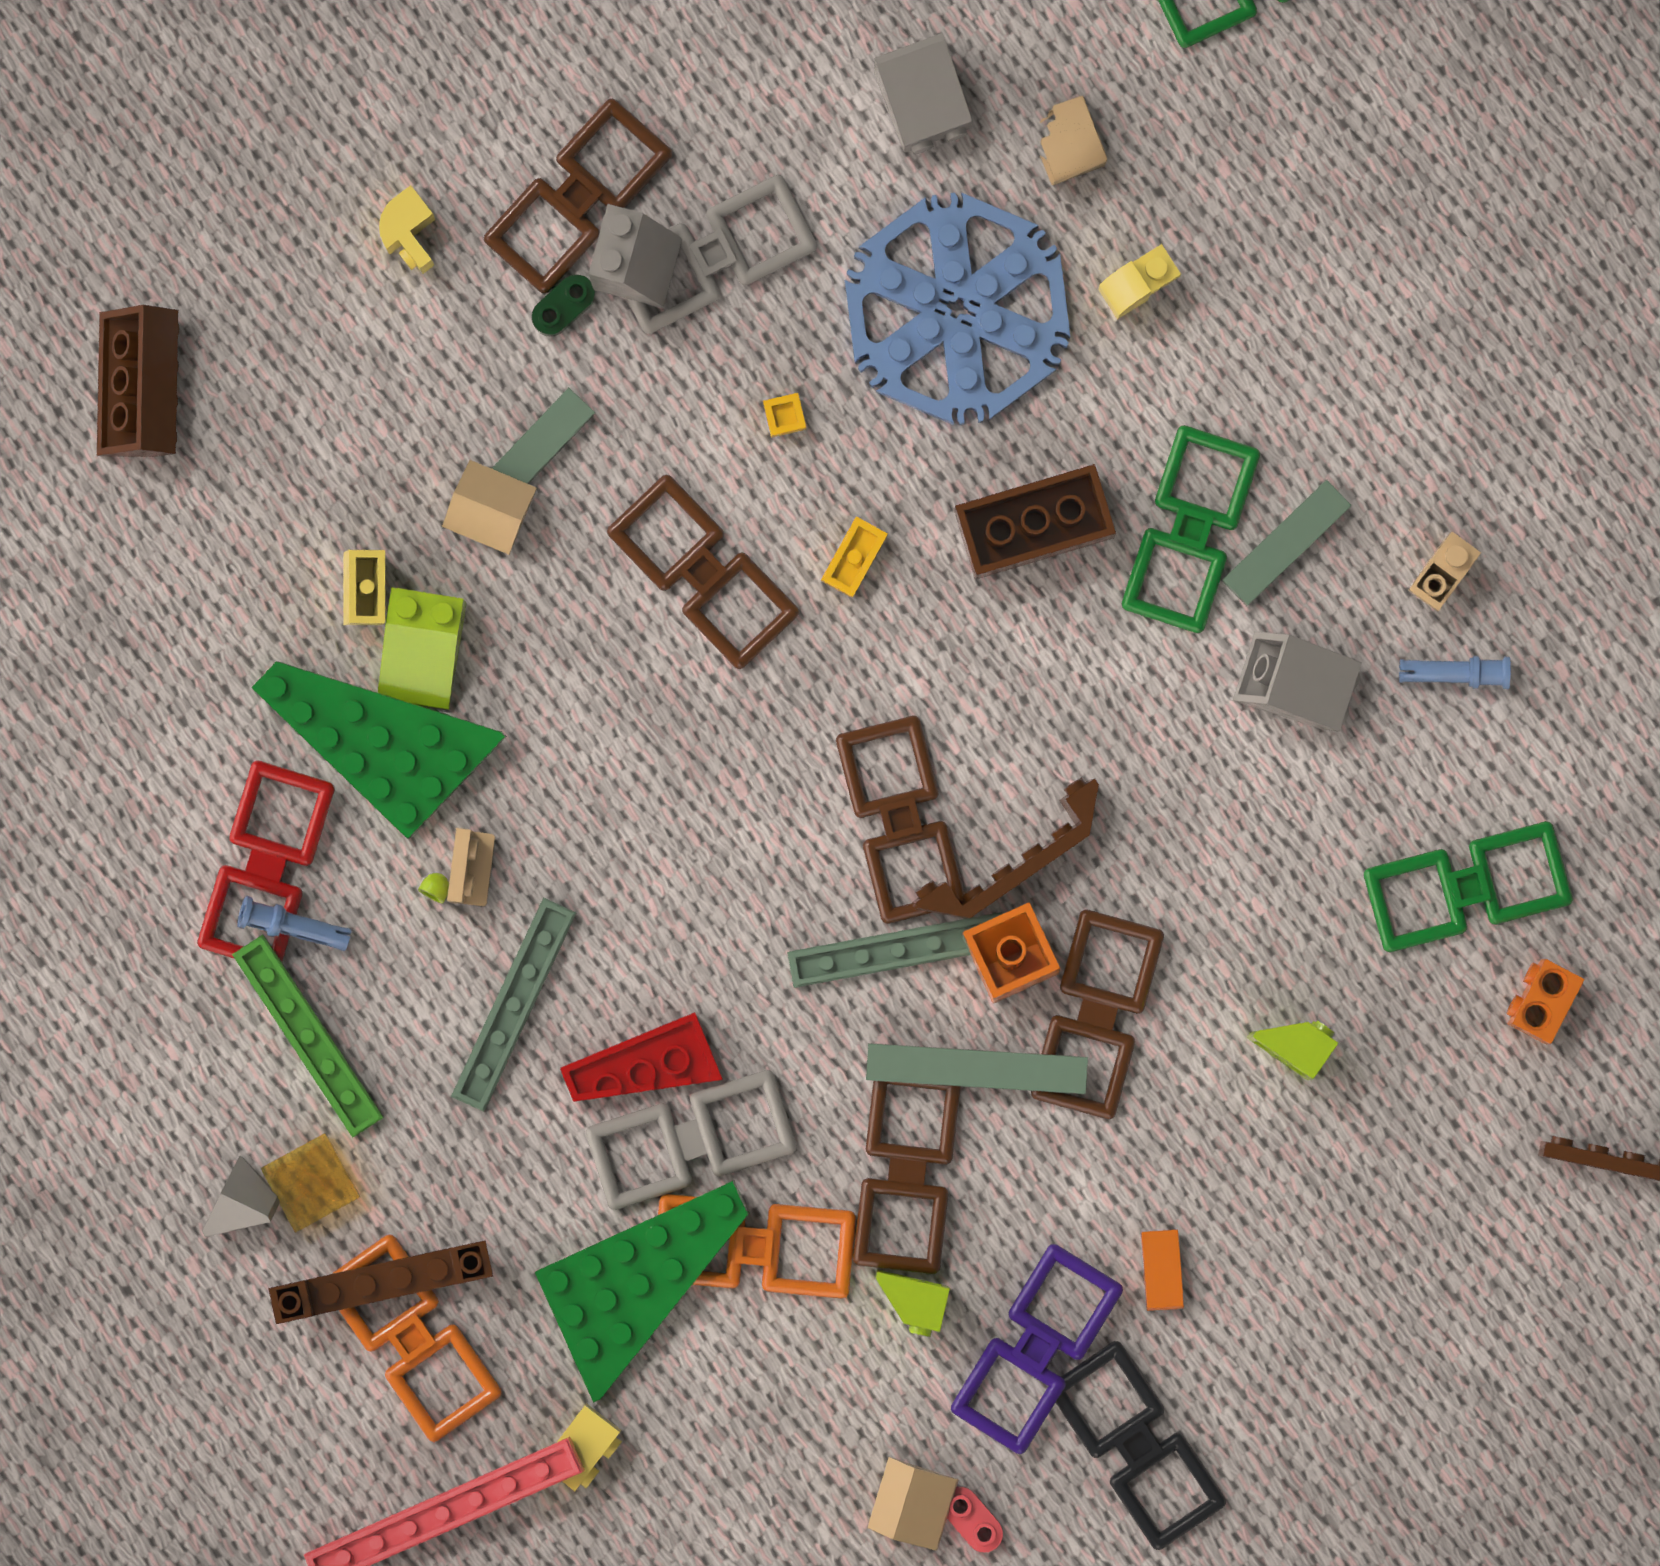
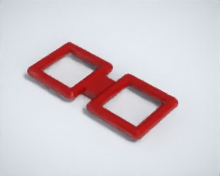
M259 760L251 764L229 836L231 843L251 849V853L245 870L229 865L220 867L197 940V944L201 949L234 959L232 954L244 947L214 937L230 882L286 898L284 904L286 912L297 915L303 891L300 887L281 881L288 861L303 866L312 864L335 791V787L331 782ZM263 777L318 794L302 849L246 833ZM279 933L278 936L274 937L272 948L280 960L283 961L290 936Z

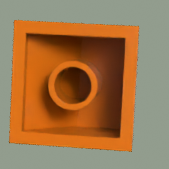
M1030 902L963 932L977 971L993 1004L1060 973V966Z

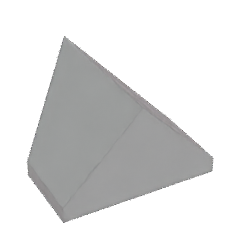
M239 1156L202 1230L204 1237L271 1222L280 1204L277 1195L242 1156Z

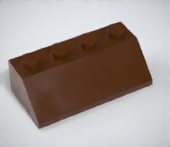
M138 305L99 312L97 456L158 457L176 454L179 310Z

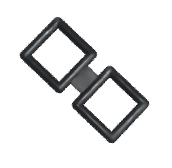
M1119 1341L1111 1342L1061 1376L1065 1380L1066 1386L1057 1399L1056 1405L1092 1457L1099 1458L1114 1447L1118 1449L1128 1465L1111 1476L1110 1485L1155 1550H1162L1225 1507V1496L1186 1438L1181 1433H1174L1158 1444L1147 1428L1148 1424L1163 1415L1164 1406ZM1115 1359L1147 1408L1098 1440L1065 1391ZM1174 1451H1177L1209 1500L1160 1532L1127 1483Z

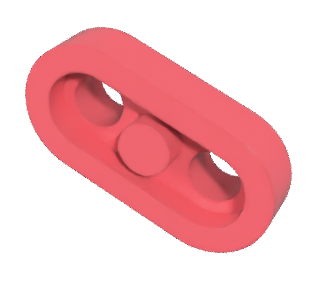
M957 1486L947 1519L974 1550L979 1552L993 1551L1002 1541L1003 1530L1000 1523L972 1490L967 1487ZM958 1499H963L968 1504L967 1509L962 1513L956 1512L953 1508L954 1502ZM982 1527L989 1528L992 1533L991 1537L986 1541L980 1540L977 1536L979 1529Z

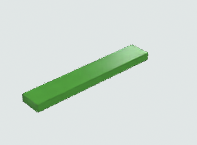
M264 934L233 953L232 956L352 1138L384 1118Z

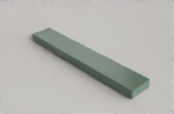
M543 897L451 1097L485 1112L577 914L576 912Z
M993 913L789 951L787 955L793 987L797 988L969 956L971 953L963 932L1003 913Z
M868 1043L866 1080L1086 1094L1088 1057Z

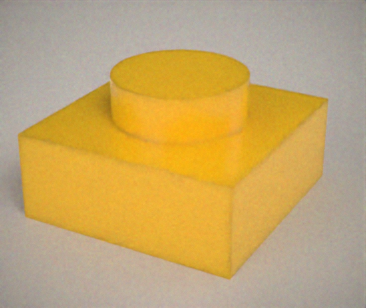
M798 393L763 401L771 438L806 430Z

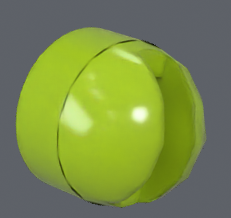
M432 873L423 879L418 891L433 901L443 904L448 896L449 881L443 874Z

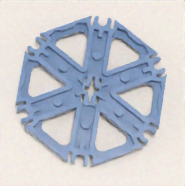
M951 193V205L947 208H942L938 205L937 195H932L931 208L933 211L931 212L927 209L926 197L859 246V249L871 254L870 258L864 253L855 252L854 259L863 262L865 268L858 273L848 269L847 276L851 280L860 281V284L850 283L845 280L854 362L856 363L865 356L869 357V359L860 363L858 367L859 372L861 373L869 367L875 368L878 372L877 377L872 379L869 385L877 387L883 379L887 381L882 388L876 390L877 393L954 425L952 419L953 409L958 410V423L964 425V412L967 410H974L977 413L978 423H982L984 419L983 406H986L988 409L989 420L1010 406L1056 371L1055 368H1050L1043 362L1046 360L1052 365H1059L1061 359L1054 357L1050 349L1054 345L1067 348L1069 342L1065 338L1055 337V334L1058 333L1068 338L1071 337L1061 256L1059 254L1055 259L1046 261L1047 258L1054 255L1057 247L1053 245L1047 250H1041L1038 248L1037 242L1045 236L1044 230L1036 232L1032 238L1028 237L1031 231L1037 229L1039 225L964 193H961L963 200L962 208L957 207L958 197L955 193ZM977 216L1009 229L1014 235L1013 244L972 274L966 232L967 221ZM921 223L926 225L930 232L935 278L890 260L885 254L887 244L914 224ZM1042 274L1049 281L1053 315L1048 322L1039 323L998 306L996 303L1033 275ZM946 290V291H948V292H951V293H953V296H952V295H949V294H947V293H945V292H943V291ZM873 293L920 314L882 342L874 343L866 336L862 302L865 296ZM958 299L964 301L963 308L968 310V313L975 315V317L969 314H959L957 318H953L951 316L952 310L939 301L955 304ZM972 301V302H974V303H977V304L980 305V307L975 306V305L971 304L970 302ZM980 339L1028 359L1030 363L1029 371L1002 392H990L985 385ZM943 343L949 387L947 397L942 400H935L906 388L901 382V374Z

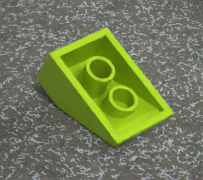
M391 587L385 623L378 693L415 705L449 710L467 605L463 598Z

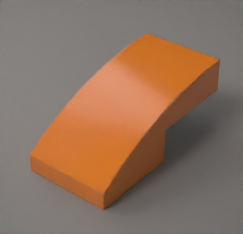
M1178 1229L1141 1232L1147 1311L1183 1309Z

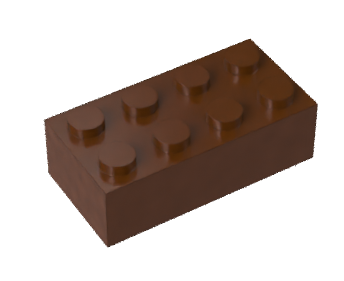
M1095 464L962 503L954 508L975 580L1111 540L1116 535Z

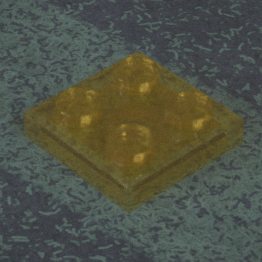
M327 1133L318 1136L260 1168L272 1191L277 1195L280 1206L295 1233L361 1198Z

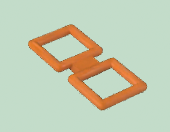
M673 1194L662 1195L659 1199L658 1215L696 1197ZM773 1204L768 1211L767 1229L745 1227V1219L729 1239L726 1273L703 1271L693 1284L736 1288L740 1284L741 1264L763 1266L762 1288L767 1292L846 1298L850 1290L856 1215L848 1210ZM782 1219L841 1225L835 1283L777 1278Z
M388 1234L333 1273L368 1266L387 1252L393 1260L409 1256L396 1237ZM432 1290L417 1293L421 1299L418 1303L374 1334L355 1307L339 1310L367 1351H375L390 1340L402 1357V1359L385 1371V1377L431 1442L439 1441L501 1396V1388L456 1325H449L433 1336L421 1318L436 1308L439 1303L437 1296ZM451 1342L484 1391L435 1424L403 1378V1375Z

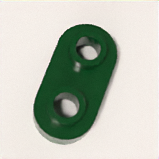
M571 275L565 278L534 307L532 322L535 329L540 334L549 337L561 334L594 303L595 290L591 281L582 275ZM573 287H581L584 292L580 298L570 296V291ZM547 311H554L557 314L556 319L551 323L543 320V315Z

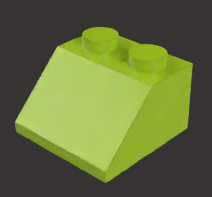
M1319 1021L1253 1031L1247 1036V1039L1306 1080H1313L1338 1045V1042L1332 1039L1335 1032Z
M882 1270L876 1271L875 1278L902 1322L909 1325V1332L931 1337L932 1330L940 1332L950 1290L948 1286Z

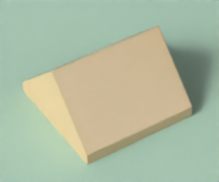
M469 460L453 493L442 527L510 555L537 488Z
M889 1457L867 1528L893 1540L937 1551L959 1479Z

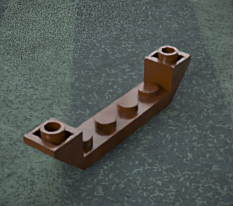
M1081 777L1064 789L1067 795L1059 801L1075 823L1074 826L1067 822L1051 833L1053 837L1051 842L1043 847L1040 843L1033 845L1021 854L1024 860L1012 868L1008 863L991 875L994 879L992 883L984 888L978 884L962 895L963 903L959 902L946 882H940L936 885L933 880L915 892L918 898L911 903L914 909L964 919L971 918L1087 838L1091 831L1099 787L1096 779H1090L1085 782Z
M484 1240L271 1287L268 1290L275 1323L281 1324L441 1287L493 1277L487 1243Z

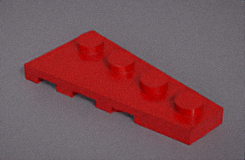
M695 1012L560 1067L573 1102L723 1080Z

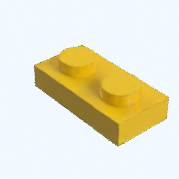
M856 516L821 581L853 598L886 540L888 533Z

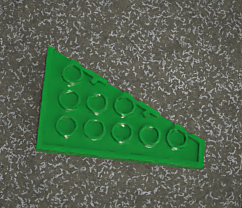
M276 661L251 687L407 839H410L507 737L502 731Z
M735 1180L535 1271V1275L593 1403L603 1398L605 1393L679 1303L680 1299L750 1214Z

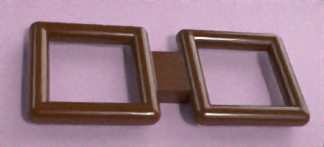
M608 99L557 154V163L570 174L564 183L555 190L542 178L535 179L485 233L484 242L539 292L543 294L548 293L599 237V229L585 215L598 201L602 202L606 207L607 204L626 208L672 157V150L616 99ZM612 116L655 153L617 196L574 159ZM539 196L582 233L544 276L501 238Z
M666 474L659 478L607 529L608 536L660 590H669L683 577L697 591L682 607L683 614L737 669H743L799 615L798 607L747 554L743 552L738 553L725 566L713 556L710 550L723 538V529L670 475ZM667 492L706 534L664 573L625 531ZM742 570L782 612L739 651L700 609Z
M912 715L839 734L836 737V744L854 814L858 818L881 814L886 834L867 839L863 843V850L881 920L886 924H891L932 913L914 909L911 903L893 908L879 851L933 837L936 838L947 884L959 902L963 903L962 895L965 892L948 826L943 821L921 825L916 806L919 803L935 800L939 795L919 717ZM908 732L923 788L866 802L852 746Z
M1088 909L1080 912L1060 984L1062 993L1082 999L1077 1020L1060 1015H1055L1051 1018L1041 1054H1057L1062 1032L1118 1046L1119 1049L1104 1103L1068 1093L1031 1091V1096L1035 1100L1108 1120L1115 1117L1135 1046V1038L1132 1035L1113 1030L1118 1009L1136 1014L1144 1011L1164 940L1162 930ZM1091 926L1148 941L1133 998L1076 982Z
M873 1081L865 1149L866 1153L870 1156L890 1158L888 1180L866 1178L862 1181L853 1261L856 1265L926 1274H936L940 1271L949 1192L942 1186L924 1184L926 1163L947 1165L953 1159L961 1086ZM888 1084L946 1091L939 1149L881 1143ZM875 1194L933 1200L927 1259L868 1252Z

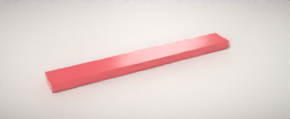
M568 1437L304 1554L308 1566H371L580 1474L585 1469L571 1438Z

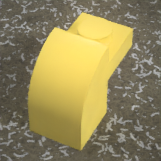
M410 185L385 206L379 222L380 237L389 254L402 246L403 250L399 252V255L411 270L417 266L422 274H424L434 266L432 259L414 236L435 221V217Z
M1161 244L1111 274L1099 285L1098 290L1118 320L1148 301L1150 295L1179 278L1181 273Z

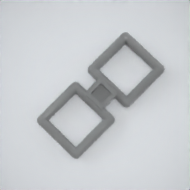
M775 175L709 208L706 212V217L714 232L697 241H694L688 227L683 223L669 228V230L682 237L681 247L703 292L653 317L645 303L627 299L643 332L646 334L654 333L719 300L721 293L712 275L732 266L739 282L742 285H749L816 251L817 242L781 175ZM775 192L800 243L748 268L723 217Z
M764 1070L693 1093L690 1097V1102L696 1119L676 1126L669 1106L664 1103L589 1126L586 1129V1137L609 1208L618 1210L689 1187L692 1183V1178L686 1161L707 1154L714 1175L721 1177L794 1153L797 1148L773 1072ZM763 1087L780 1142L724 1160L707 1104ZM658 1120L675 1176L619 1193L602 1137Z

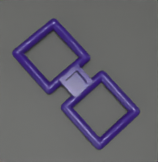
M1049 1245L1008 1312V1316L1012 1321L1025 1328L1024 1333L1015 1347H1012L1000 1338H993L989 1342L951 1405L952 1413L1016 1454L1025 1453L1066 1386V1382L1062 1377L1048 1369L1049 1364L1058 1350L1075 1360H1080L1084 1357L1122 1295L1123 1286L1059 1245ZM1056 1261L1105 1291L1104 1296L1076 1342L1026 1312ZM998 1356H1001L1048 1386L1018 1437L968 1406Z

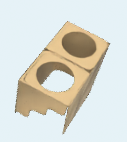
M1083 95L1054 105L1052 110L1049 111L1048 117L1040 121L1042 123L1053 114L1055 115V120L1047 125L1050 132L1049 136L1042 138L1040 141L1047 159L1041 155L1040 157L1052 186L1104 167L1107 162L1105 150L1094 127V122Z

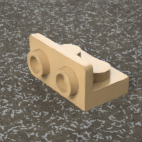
M456 828L447 901L450 903L475 906L487 905L495 836L493 834Z

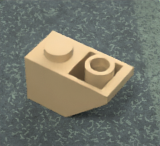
M1450 532L1426 563L1408 591L1438 612L1481 552L1454 532Z

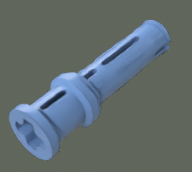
M1473 656V658H1469V662L1404 659L1399 661L1400 670H1414V672H1399V683L1447 682L1468 683V686L1472 687V689H1478L1480 685H1502L1503 689L1510 688V657H1504L1503 660H1480L1479 656Z
M250 896L244 898L237 922V927L239 928L253 927L267 931V935L272 937L278 936L281 933L330 946L341 951L346 950L350 940V936L347 935L351 934L350 928L335 926L286 912V909L279 904L272 907L254 902Z

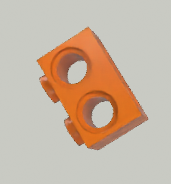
M1548 959L1540 960L1539 964L1533 962L1523 979V982L1528 985L1522 997L1515 995L1507 1009L1506 1014L1511 1016L1507 1024L1546 1045L1551 1044L1585 979ZM1548 973L1554 974L1559 979L1560 987L1555 994H1549L1543 989L1542 981ZM1531 1006L1538 1007L1543 1013V1020L1537 1027L1529 1025L1525 1018V1013Z

